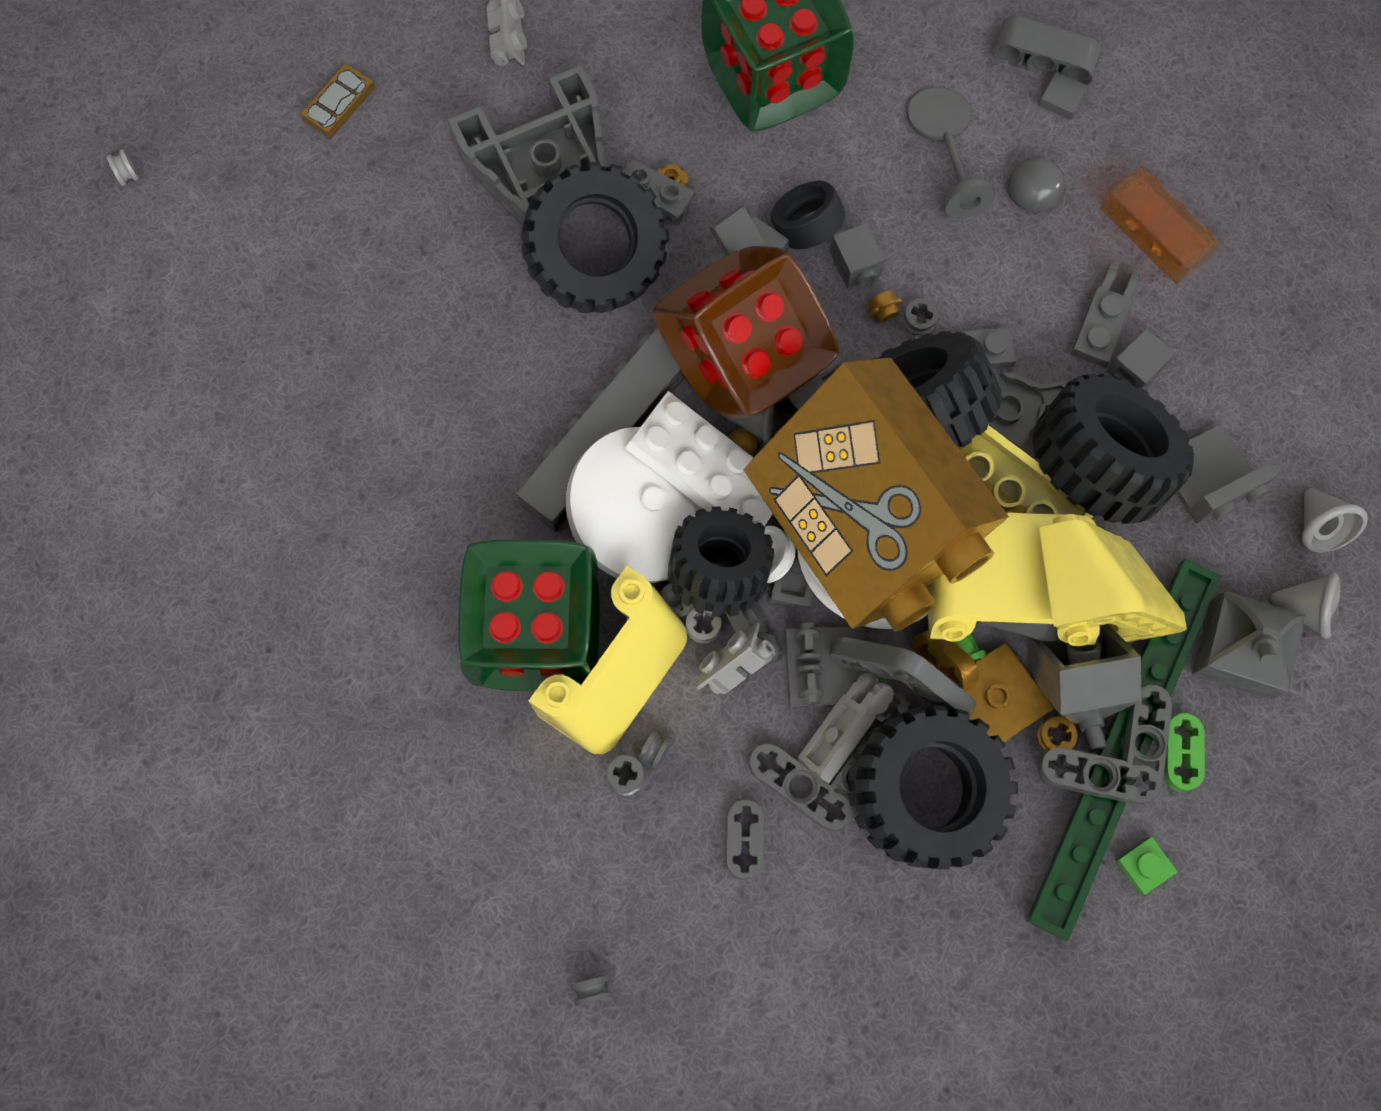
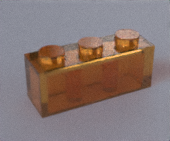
M1142 166L1108 193L1100 208L1176 285L1205 263L1220 244L1214 238L1213 233L1207 227L1202 226L1188 212L1186 206L1162 187L1159 179L1150 175Z

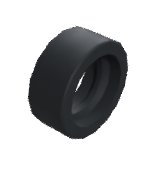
M821 180L807 182L791 189L776 202L771 211V222L776 231L788 238V248L795 250L808 249L820 245L831 238L841 228L845 220V208L836 189L830 183ZM817 210L815 213H813L812 215L808 216L807 218H804V219L799 220L800 218H802V217L805 216L806 214Z

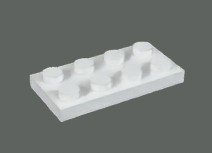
M669 391L625 447L627 451L707 512H710L712 507L721 506L723 511H729V507L738 509L737 513L740 515L750 514L753 516L752 522H761L763 526L766 525L773 514L743 471L753 457Z

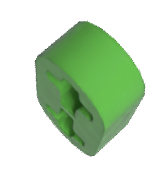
M1181 713L1171 718L1163 779L1172 790L1186 792L1200 786L1204 779L1205 732L1202 723L1197 717L1192 714ZM1182 722L1186 730L1192 731V736L1185 739L1184 749H1182L1181 735L1174 733V728L1181 726ZM1182 756H1184L1185 769L1192 771V777L1185 779L1184 783H1182L1181 776L1174 774V769L1182 765Z

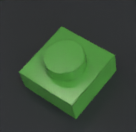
M1153 837L1145 839L1115 860L1140 896L1148 894L1177 873V870Z

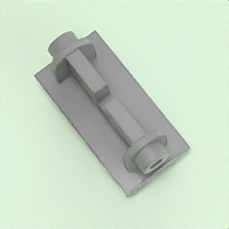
M489 0L486 6L488 30L491 33L497 32L489 36L491 58L499 66L507 65L509 60L513 58L521 65H524V49L527 48V41L522 31L521 19L524 18V11L520 1Z
M758 622L745 632L742 630L737 631L722 650L718 653L712 651L703 659L699 666L701 674L696 686L698 690L709 683L710 689L715 694H726L747 677V673L739 666H742L752 675L772 660V654H774L775 649L768 640L761 641L757 637L760 627Z

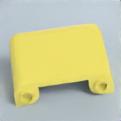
M1007 513L1009 517L984 538L994 552L993 557L986 564L959 582L951 584L943 574L927 587V590L936 601V605L927 613L929 638L945 639L952 642L960 641L972 633L977 621L1053 624L1039 527L1053 524V518L1061 515ZM1078 515L1079 520L1088 521L1096 525L1093 519ZM1086 622L1072 624L1069 628H1057L1059 639L1072 646L1095 645L1100 633V626L1087 627Z
M1076 514L1057 516L1053 518V524L1039 527L1054 627L1064 629L1069 628L1072 624L1086 622L1087 627L1108 624L1126 642L1165 636L1187 630L1184 612L1129 541L1088 521L1079 520V516Z
M629 566L624 568L611 589L613 604L622 614L627 616V622L582 685L567 676L553 675L546 678L529 699V703L539 718L593 754L610 752L616 746L687 643V630L684 623L650 582Z

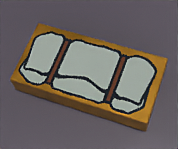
M345 63L300 115L304 122L331 139L375 89L374 83Z

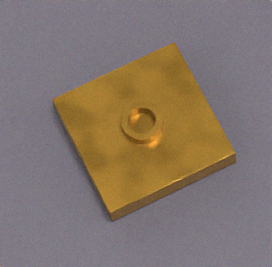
M1006 642L984 658L975 662L978 669V680L973 686L964 689L977 703L970 720L980 718L989 725V730L986 733L989 736L999 735L1003 742L1054 709Z

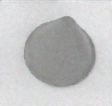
M1308 488L1305 491L1302 542L1308 550L1324 553L1340 549L1354 541L1364 531L1368 522V515L1364 508L1345 502L1316 488Z
M1332 572L1328 576L1275 591L1271 594L1270 601L1274 606L1305 615L1304 625L1320 634L1323 639H1328L1333 634L1338 614L1341 589L1340 577L1336 572Z

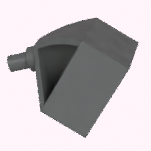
M1229 591L1223 592L1214 598L1209 605L1192 675L1270 700L1288 692L1305 615Z
M1108 624L1100 625V633L1095 645L1072 646L1060 639L1043 641L1030 637L1031 678L1037 684V687L1061 716L1079 725L1080 731L1086 733L1091 751L1107 748L1102 728L1105 726L1103 719L1141 701V656Z

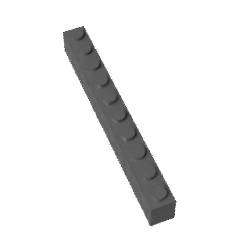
M753 215L751 219L766 246L778 247L788 252L789 239ZM717 250L708 261L707 267L725 257L723 251ZM658 327L654 332L648 331L642 337L637 347L638 351L630 360L626 358L618 365L614 372L615 378L607 387H600L591 398V406L582 416L578 414L571 420L566 429L567 434L559 444L553 443L547 448L541 459L542 464L534 473L528 472L520 480L517 486L518 492L516 493L520 506L554 532L567 519V485L574 466L584 452L596 441L614 431L630 427H641L668 391L673 393L684 380L685 376L667 347Z

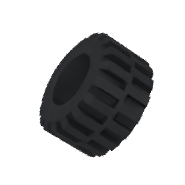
M721 506L712 507L710 512L703 508L696 511L695 517L688 515L684 518L682 526L678 525L674 534L668 563V581L672 582L671 589L675 595L682 594L681 602L687 607L691 604L696 606L695 612L703 614L704 611L712 612V617H721V613L727 612L728 616L732 617L738 615L739 609L744 612L750 610L753 602L758 603L762 598L773 565L775 549L771 548L773 543L771 536L764 534L766 528L761 522H752L753 516L748 513L740 515L737 513L738 509L729 507V511H723ZM710 556L723 557L732 561L736 566L720 567L708 562L705 558Z

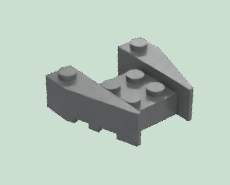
M582 64L548 78L551 102L556 110L555 112L496 136L482 106L447 119L453 143L467 172L521 225L524 222L525 213L532 198L555 173L560 174L566 167L578 164L580 167L586 166L588 162H600L601 166L606 167L597 94Z

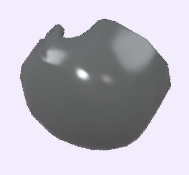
M1033 157L1024 160L1016 166L1008 180L1010 198L1018 207L1028 209L1035 214L1047 208L1056 209L1065 195L1066 185L1063 171L1050 159Z

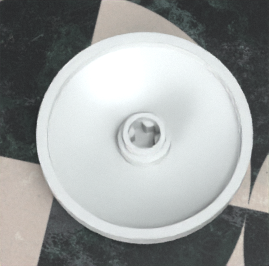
M630 427L614 431L602 437L586 450L577 461L567 485V518L576 542L593 548L598 567L601 570L618 578L624 568L629 566L644 576L650 584L668 580V563L674 534L678 525L682 526L683 519L688 515L695 517L696 511L702 508L625 449L640 428Z

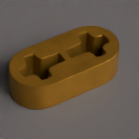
M929 630L913 638V652L926 659L962 690L976 684L978 680L977 666L971 656L955 642L945 639H930Z

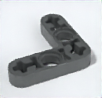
M840 636L830 654L833 660L852 670L902 681L932 706H945L947 710L958 708L969 712V719L977 704L970 695L926 659L907 649Z
M1148 685L1141 688V701L1130 706L1128 710L1122 760L1056 747L1045 752L1039 758L1037 770L1040 778L1052 787L1131 804H1145L1155 800L1160 795L1164 777L1172 714V699L1169 693L1157 685ZM1150 695L1153 696V703L1158 704L1160 709L1151 713L1149 724H1158V728L1153 725H1138V721L1143 722L1148 719L1149 708L1146 705H1142V700L1147 699ZM1140 733L1150 735L1156 743L1155 752L1151 756L1141 754L1135 746L1136 737ZM1060 757L1061 765L1075 768L1079 766L1078 760L1083 762L1078 774L1064 772L1058 778L1055 777V770L1049 768L1048 763ZM1093 765H1101L1107 769L1110 780L1106 787L1099 788L1091 783L1089 770ZM1077 775H1078V781H1079V783H1076V782H1075V779H1076ZM1142 775L1143 782L1149 784V790L1141 792L1140 795H1138L1137 787L1128 784L1119 786L1120 792L1116 791L1120 779L1134 780Z
M866 736L859 745L866 744L868 741ZM762 744L753 750L749 759V768L754 777L823 829L828 831L842 830L858 812L857 805L850 806L848 793H854V790L846 782L847 772L850 768H856L858 760L853 757L856 750L831 785L774 744ZM770 753L776 756L774 764L783 771L786 764L794 768L786 775L782 787L774 783L780 776L776 772L768 769L763 773L759 770L761 762L757 757L760 754L765 757ZM803 776L811 782L812 792L810 796L805 799L793 797L789 791V783L794 777ZM820 788L827 792L821 800L831 806L836 802L843 806L840 811L844 816L842 822L839 819H835L831 823L825 819L827 811L819 804H817L814 812L807 807L816 799Z

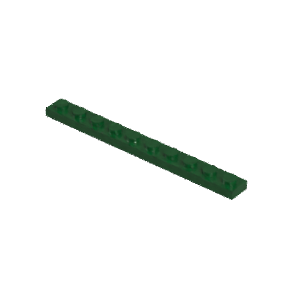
M1187 559L1179 563L1168 593L1184 612L1187 630L1146 640L1140 654L1141 688L1148 685H1157L1164 688L1170 697L1172 696L1220 582L1221 575ZM1150 695L1147 699L1142 700V705H1146L1149 708L1148 719L1143 722L1138 721V725H1153L1158 728V724H1149L1151 713L1160 709L1158 704L1153 703V696ZM1129 707L1115 713L1105 736L1107 748L1099 750L1097 755L1122 760ZM1140 733L1135 740L1137 750L1146 756L1153 738L1146 733ZM1093 765L1089 773V779L1094 786L1104 788L1109 783L1110 777L1105 767ZM1120 779L1116 791L1120 792L1119 786L1124 784L1134 786L1136 779ZM1084 793L1080 794L1026 922L1063 941H1069L1126 802Z

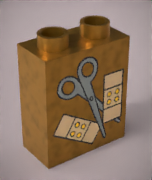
M892 358L843 362L743 469L852 629L885 618L894 631H899L919 620L936 605V601L927 590V587L943 574L951 584L959 582L986 564L993 557L994 552L984 538L1009 517Z

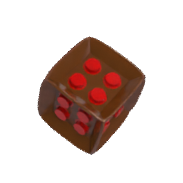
M749 246L731 253L679 285L660 300L653 309L656 324L667 347L696 394L713 411L738 419L756 415L774 406L820 374L839 354L834 331L809 281L795 260L785 250L778 247Z

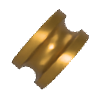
M1057 716L1050 718L1040 726L1037 738L1039 745L1046 752L1056 747L1072 749L1077 742L1078 733L1072 721L1065 717ZM1057 726H1060L1065 730L1062 735L1067 734V741H1062L1056 746L1050 741L1053 739V736L1048 737L1047 734L1048 730H1054Z

